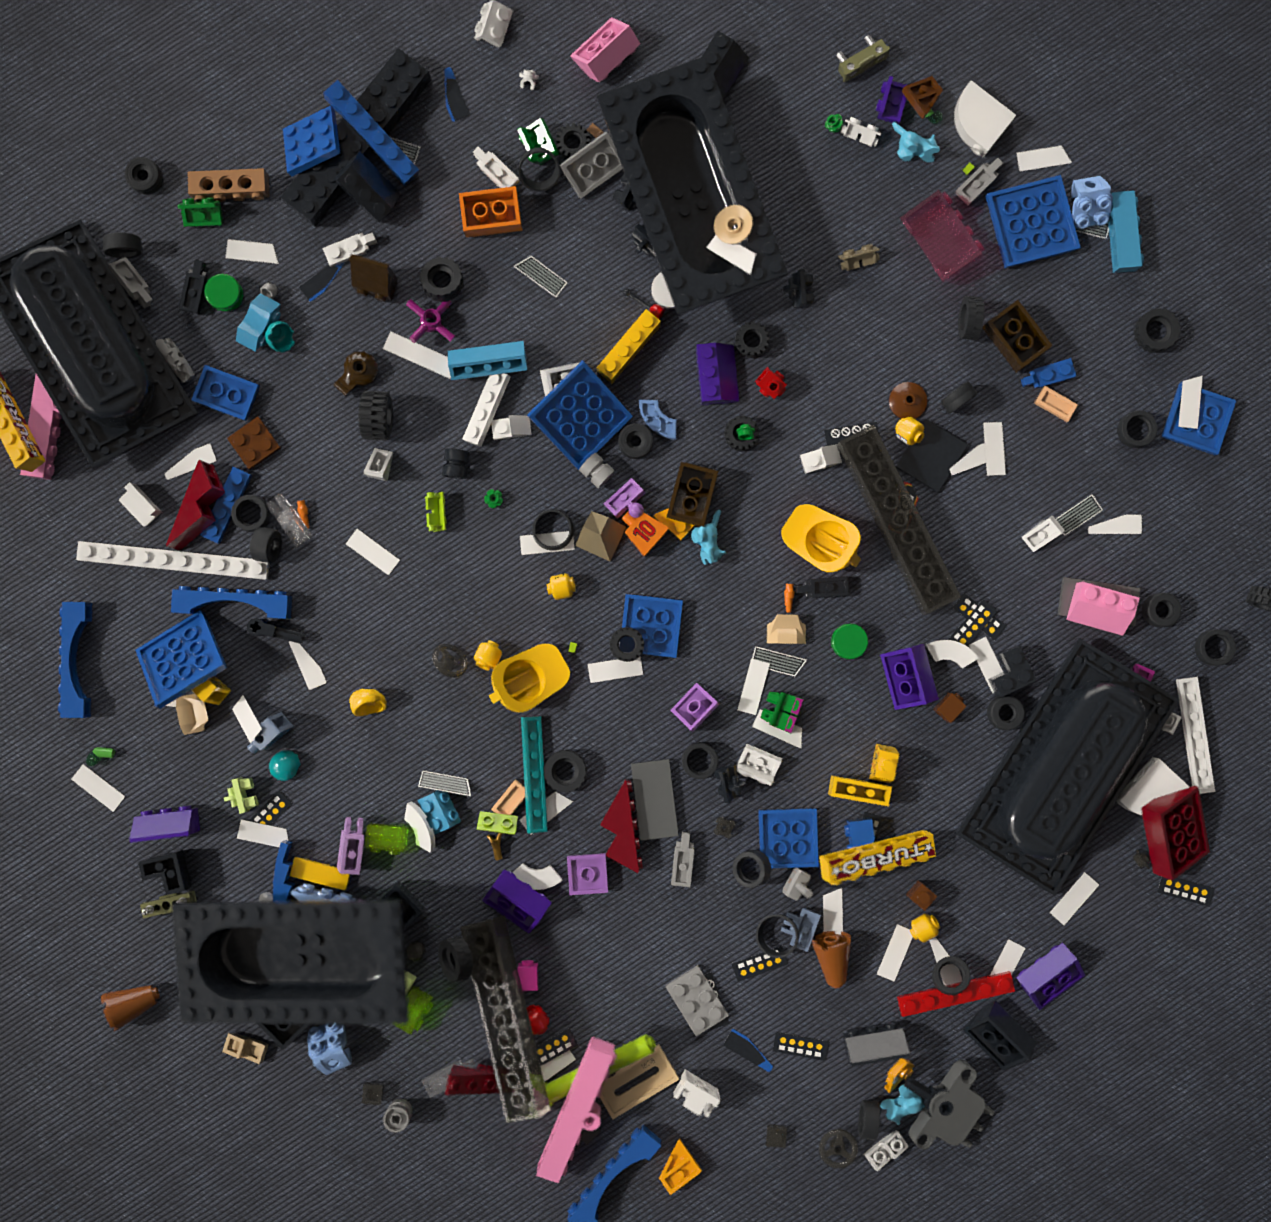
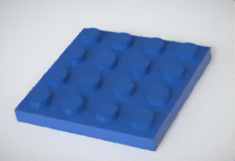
M1061 175L995 191L986 195L1005 269L1080 249Z
M581 361L527 414L578 470L592 454L600 450L633 417L584 361Z
M202 610L197 611L136 649L155 706L159 709L227 668L207 617Z

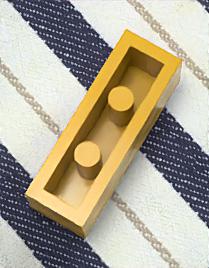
M831 775L828 794L838 798L889 806L892 787L885 784Z

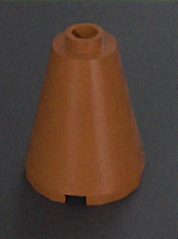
M835 931L817 934L815 940L812 939V945L826 982L833 988H840L847 981L851 936L842 931L841 935L835 934Z
M152 985L102 994L101 1003H106L103 1011L111 1029L114 1028V1031L121 1029L156 1005L160 994L157 987L153 988Z

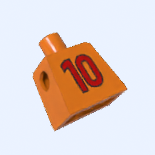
M628 511L622 517V520L629 526L625 534L644 557L669 530L667 526L644 512L640 517L633 518Z

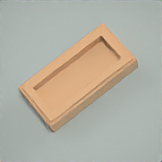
M1047 386L1043 387L1034 404L1066 422L1070 420L1078 404Z
M515 779L491 810L498 814L512 815L525 799V786Z

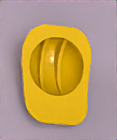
M809 504L797 506L782 528L781 535L784 543L795 553L822 571H840L849 566V564L857 567L861 561L857 555L861 541L860 532L857 527L851 522L834 516L816 506Z
M539 644L507 658L495 666L491 677L494 693L490 694L489 697L493 704L500 701L502 705L513 712H526L565 686L570 677L569 667L556 646L552 644Z

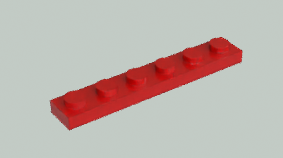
M1007 971L971 979L966 989L957 995H947L940 992L937 988H931L897 996L900 1014L902 1017L1015 992L1011 972ZM961 982L954 983V984H949V985H945V986H948V987H956V986L960 985Z

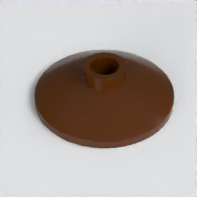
M904 382L892 390L889 396V406L893 414L900 419L907 417L916 419L926 409L927 396L918 384ZM911 397L912 403H908L906 398Z

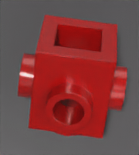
M769 367L755 380L756 384L761 388L759 391L766 398L769 396L773 399L777 396L780 397L785 392V386L787 385L784 381L785 377L778 370L773 372Z

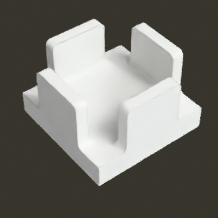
M684 1070L681 1080L674 1090V1097L678 1099L682 1093L686 1097L683 1103L684 1107L697 1115H701L704 1109V1116L709 1117L714 1106L717 1107L720 1102L718 1089L688 1070Z

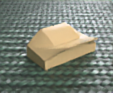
M777 614L775 619L767 624V643L806 644V625L801 622L798 615Z
M196 694L177 698L176 710L183 734L187 735L205 731L204 725L208 722L205 702L198 698Z

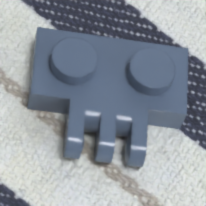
M802 908L800 916L787 912L786 916L793 919L792 921L798 929L799 938L796 948L809 952L821 914L806 908ZM784 919L783 923L790 926V929L782 927L781 931L792 935L790 945L794 946L796 940L795 930L791 923Z

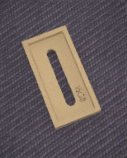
M660 1044L654 1048V1053L616 1071L614 1076L607 1078L606 1082H602V1091L599 1097L612 1119H615L679 1080V1076ZM654 1066L659 1068L655 1075L650 1076L630 1088V1090L620 1095L614 1093L617 1088Z

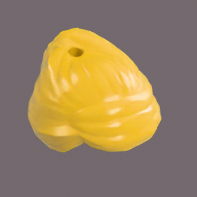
M374 689L356 690L349 699L352 713L358 717L383 712L387 708L384 695Z

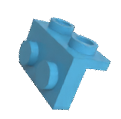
M438 790L417 800L427 816L426 820L430 828H433L434 835L461 822L447 792Z

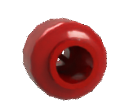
M530 1005L523 1010L521 1022L529 1034L541 1035L547 1030L550 1019L541 1006Z

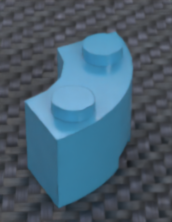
M260 293L250 302L248 312L237 328L236 342L255 352L260 346L264 347L267 343L265 332L268 326L277 322L280 318V303Z

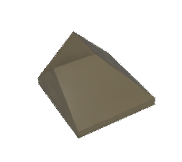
M591 511L581 530L576 546L610 562L626 527L609 517Z

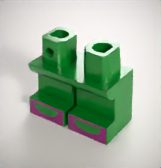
M769 692L766 701L776 704L773 711L763 708L760 718L769 722V725L791 734L797 717L781 712V710L798 716L803 699L780 692V694Z

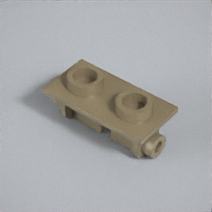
M873 244L862 246V249L854 251V249L843 251V255L838 256V258L844 260L841 263L842 270L846 269V271L859 268V260H862L863 266L877 263L880 257L875 251L880 249L873 246Z

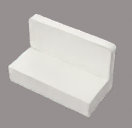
M129 482L124 487L127 492L119 501L144 527H147L162 511L136 484Z

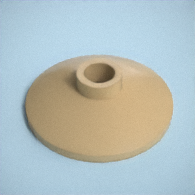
M728 206L721 210L715 219V234L722 242L727 244L742 242L752 230V216L742 206ZM734 225H738L735 230H732Z

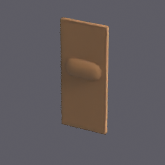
M593 123L587 129L595 138L604 133Z

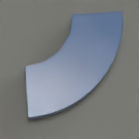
M639 400L641 416L647 426L662 437L676 440L677 420L671 419L662 413L658 400Z

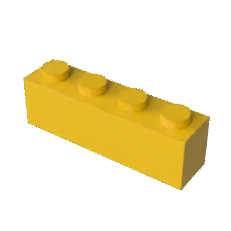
M645 309L597 366V372L612 384L659 329L661 321Z

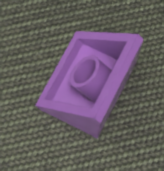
M696 683L670 711L693 732L719 703Z

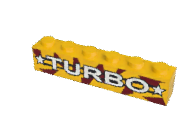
M0 372V438L15 468L33 472L46 460Z
M921 830L822 855L819 858L822 879L832 885H837L847 879L857 880L860 878L859 876L875 875L878 871L882 870L891 871L897 866H910L913 862L917 861L926 862L929 858L936 857L933 834Z

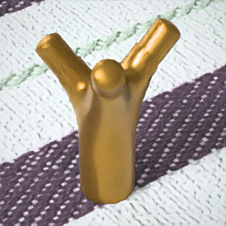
M498 833L496 839H493L490 834L487 835L493 848L495 860L503 859L500 847L503 833Z

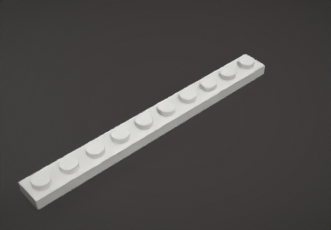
M78 541L76 557L78 561L268 580L270 563L259 562L249 558Z

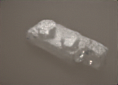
M473 1059L464 1063L461 1060L455 1061L423 1078L421 1081L429 1097L432 1098L446 1090L448 1075L453 1065L474 1068L476 1065Z

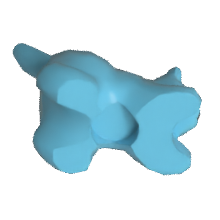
M896 122L892 123L894 130L901 135L897 154L903 161H910L915 155L925 162H933L935 160L932 154L940 151V147L935 140V134L931 138L925 139L915 132L906 131Z
M721 510L715 512L711 523L695 527L691 534L693 542L701 545L700 556L705 565L717 562L722 555L726 554V551L720 550L717 546L718 533L716 527Z
M904 1084L899 1087V1097L883 1100L880 1104L882 1109H887V1119L896 1122L898 1125H900L902 1117L916 1114L925 1107L921 1097L907 1089Z

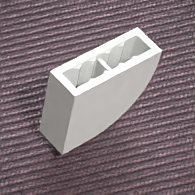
M971 80L957 101L954 121L962 140L971 147L975 154L984 157L1016 115Z
M1152 757L1124 787L1116 802L1126 810L1142 815L1141 808L1151 800L1189 788V786L1163 761Z

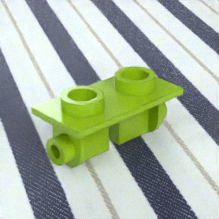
M428 492L427 496H425L426 510H432V513L426 514L427 528L433 532L446 530L444 492Z
M480 811L477 830L515 835L518 816Z

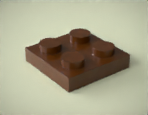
M258 416L227 437L249 470L281 449L278 442Z

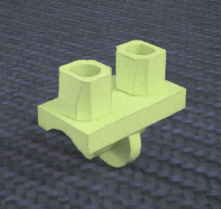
M240 777L231 780L233 787L227 789L229 796L224 797V801L230 800L232 807L238 806L240 814L250 811L251 808L258 805L256 795L247 797L246 790L254 788L252 778L243 779Z

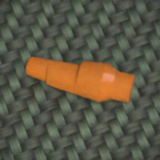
M305 500L297 501V511L304 529H309L308 507L305 505Z
M786 584L784 591L786 612L788 613L792 611V601L795 594L794 584Z

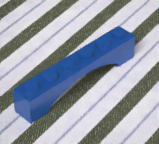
M339 80L335 81L323 92L326 101L366 140L404 187L419 174V169Z
M179 586V590L172 589L171 613L194 614L197 609L215 602L240 601L263 610L267 613V618L291 619L292 596L286 595V592L275 591L274 595H269L267 591L255 590V594H250L248 590L236 589V593H231L229 589L217 588V592H212L210 588L198 587V591H193L191 587Z
M62 602L59 611L62 625L59 628L61 645L59 646V654L61 656L59 674L61 675V683L59 684L58 691L61 694V699L58 705V712L60 713V718L91 717V698H87L81 688L77 675L76 655L82 631L88 622H92V603Z
M644 1124L640 1129L636 1128L630 1136L631 1140L628 1143H623L619 1148V1154L615 1159L612 1157L607 1162L604 1172H599L595 1176L593 1185L590 1188L586 1187L580 1195L581 1199L569 1207L567 1221L598 1222L596 1209L608 1184L627 1166L645 1158L649 1161L661 1147V1139Z

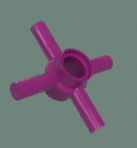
M410 299L406 306L421 317V326L409 339L416 343L426 331L434 332L437 330L451 342L455 335L441 325L440 316L452 302L443 301L436 310L427 309L424 311ZM432 318L435 322L429 323L426 319Z

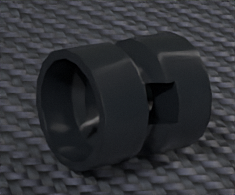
M446 448L444 454L446 464L443 465L442 476L466 479L468 468L465 467V464L469 462L470 452Z

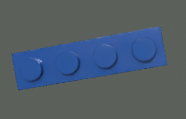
M235 467L232 468L223 487L225 493L217 499L212 509V514L216 521L206 528L200 536L220 544L232 519V506L237 499L243 496L252 475Z

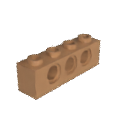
M264 168L188 172V194L195 201H202V198L212 197L215 201L220 200V202L226 201V199L243 201L245 198L262 200L264 197H269V174ZM232 183L230 189H225L227 184ZM246 183H252L249 188L244 189ZM213 184L211 190H206L208 185Z

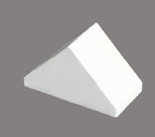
M374 448L364 474L369 478L388 481L393 452Z

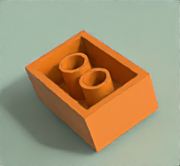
M516 186L459 193L463 231L466 238L522 231Z

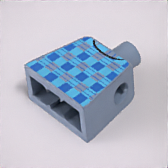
M282 712L272 715L260 724L261 731L247 745V748L253 754L258 750L267 749L294 726Z

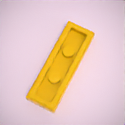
M294 857L289 875L341 890L347 889L350 874H340L337 867L300 857Z

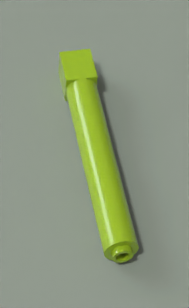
M645 1034L615 1049L616 1059L613 1065H609V1075L654 1053L656 1043L653 1037ZM578 1068L549 1083L545 1082L532 1091L526 1092L523 1100L532 1116L551 1107L554 1102L567 1096Z

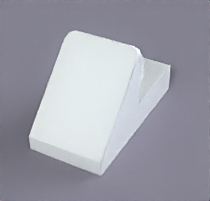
M509 415V418L492 420L491 422L494 440L532 435L530 418L528 416Z
M837 444L820 447L818 450L800 455L805 474L842 463Z
M1052 515L1038 523L1023 535L1022 539L1035 552L1065 530Z

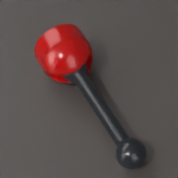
M624 289L623 294L625 296H630L648 308L649 312L659 320L665 312L663 306L659 304L650 306L632 294L629 289Z

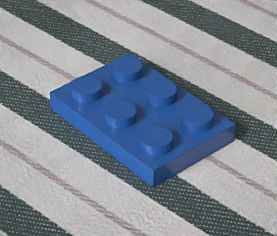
M205 365L191 401L247 421L260 385Z

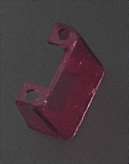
M937 190L900 217V219L926 254L940 279L944 282L984 256L982 252L985 249L978 239L974 241L972 238L974 232L969 225L964 226L961 221L964 218L959 210H953L951 207L953 201L946 192L942 193L940 190Z

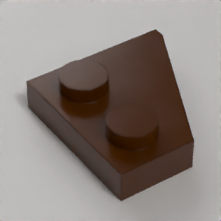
M930 76L904 86L902 93L921 119H924L943 89L934 77Z

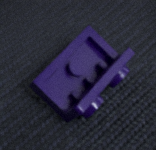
M889 76L888 81H884L880 93H883V98L878 100L875 111H878L877 119L899 124L906 102V97L902 93L906 84L892 81L893 77Z

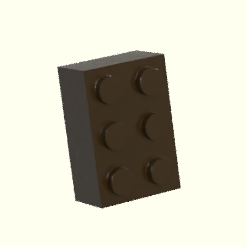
M1016 300L982 327L1016 373L1053 346L1019 300Z

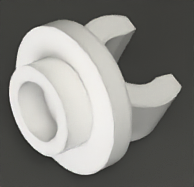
M524 69V73L519 75L523 78L520 82V87L524 88L525 81H529L531 83L530 90H533L536 85L534 80H538V75H535L533 70Z

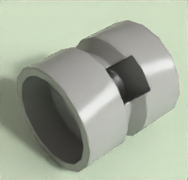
M596 452L579 469L586 478L591 477V482L598 489L615 472L609 464H603V459Z
M396 1099L391 1102L383 1117L384 1125L389 1131L400 1132L406 1128L413 1113L411 1104L405 1099Z

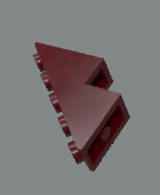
M198 460L167 540V547L182 550L216 521L209 506L222 496L225 491L212 464Z
M625 779L600 826L616 834L606 852V856L638 873L639 869H643L642 858L637 857L640 843L639 838H635L634 831L638 829L636 819H632V811H635L634 800H630L629 792H632L631 780L627 781Z
M479 1063L476 1069L453 1065L448 1075L445 1095L521 1093L526 1091L527 1085L520 1076L524 1073L522 1071Z

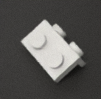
M495 0L485 3L481 9V20L475 27V39H484L498 48L501 47L513 10Z
M746 744L737 764V772L742 776L756 779L761 784L771 786L782 758Z

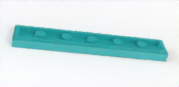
M541 716L521 717L527 833L548 832Z

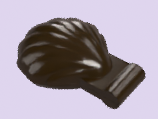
M356 351L346 357L344 362V374L333 385L345 397L348 396L357 385H368L375 380L378 375L377 362L372 355L366 352Z

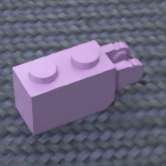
M346 817L344 830L341 831L337 869L340 874L359 875L364 844V835L362 834L363 818H358L356 831L350 830L351 817Z

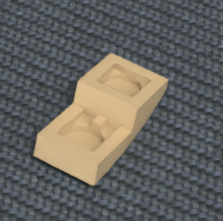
M228 1033L222 1052L238 1059L243 1057L261 1064L264 1061L269 1044L243 1035Z

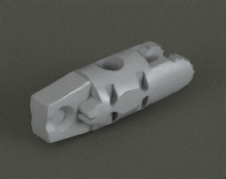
M170 338L158 339L156 341L157 348L174 373L183 383L189 382L195 375L175 343Z

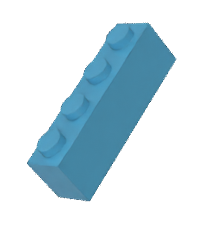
M1135 190L1112 192L1113 200L1108 226L1113 273L1136 271L1142 267L1144 262V256L1140 250L1142 237L1138 229L1140 217L1137 215L1136 209L1138 207V198L1135 197Z
M524 341L448 351V368L451 380L527 370Z

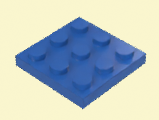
M331 105L283 129L287 173L291 177L340 154L336 114Z
M1181 382L1178 385L1161 437L1216 456L1219 454L1236 400L1201 389L1198 429L1178 427L1183 384Z
M626 594L622 628L630 627L636 629L644 639L642 654L677 657L683 601ZM625 636L620 639V650L622 652H632L634 650L635 641L633 638Z
M816 808L758 810L759 848L768 857L771 868L819 867Z

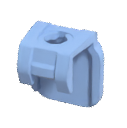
M1101 176L1073 180L1071 198L1076 199L1073 202L1072 218L1077 228L1084 229L1094 225H1105L1109 220L1113 196L1110 193V185Z
M323 1024L309 1029L307 1037L308 1053L318 1070L328 1075L352 1064L350 1049H344L347 1043L344 1024Z

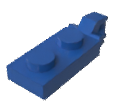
M1069 358L1036 368L1029 372L1030 376L1021 379L1023 387L1033 384L1034 388H1041L1074 378L1076 373L1072 360Z

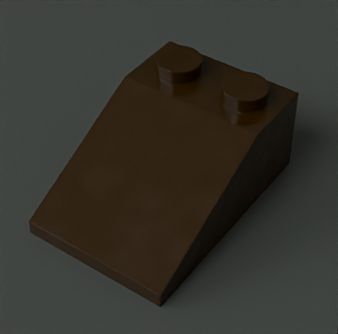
M350 254L351 283L356 293L364 297L368 295L375 296V299L381 302H386V300L392 301L398 279L390 266L382 262Z
M681 462L666 518L700 527L704 526L718 471Z

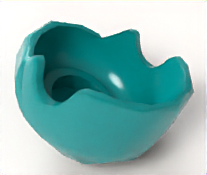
M277 321L268 326L265 332V340L273 350L284 353L289 351L295 344L292 338L294 331L287 323Z
M290 750L277 752L269 763L271 775L280 781L292 779L300 767V760L297 754Z

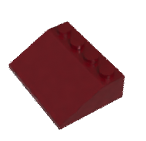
M1192 786L1155 798L1141 808L1154 874L1173 881L1210 852L1198 786Z

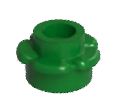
M840 114L830 115L825 122L826 129H829L832 133L839 132L843 127L842 116Z
M743 424L736 432L740 440H751L754 438L755 429L749 424Z
M494 489L487 491V495L484 497L485 503L491 508L500 506L503 503L502 493Z

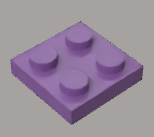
M606 853L567 856L569 895L608 893Z

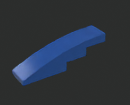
M284 840L280 843L273 879V901H290L291 892L294 890L295 883L288 881L293 862L287 861L293 843L291 841Z

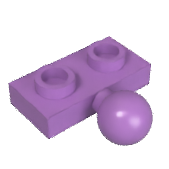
M631 478L604 505L617 519L627 509H629V514L633 518L640 517L644 512V508L640 503L635 502L645 494V491Z

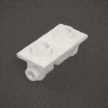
M853 117L850 120H845V122H848V125H843L841 133H844L843 136L856 140L859 133L862 134L859 142L870 147L872 145L876 146L878 139L875 138L876 134L881 135L878 132L879 128L870 124L867 127L860 125L861 121Z

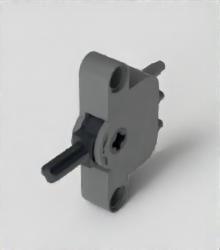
M965 1060L956 1061L940 1085H930L927 1088L912 1077L905 1079L904 1086L920 1096L925 1106L909 1130V1136L918 1148H929L936 1137L951 1145L962 1144L971 1148L972 1142L966 1138L972 1128L979 1132L983 1131V1126L977 1122L983 1112L990 1116L994 1114V1110L986 1105L982 1097L971 1088L976 1079V1071Z

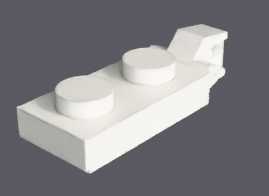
M479 147L473 151L474 156L479 160L477 162L479 168L499 188L513 187L520 182L519 178L493 153L488 151L485 154Z
M361 233L324 247L323 250L330 267H334L349 261L350 254L357 256L366 254V251L369 250L368 246L377 243L373 233L367 235Z

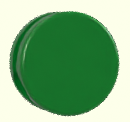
M228 274L214 275L206 283L205 297L219 311H233L239 307L243 300L242 286L235 278Z
M844 624L833 632L831 646L839 657L855 659L866 651L868 636L860 626Z

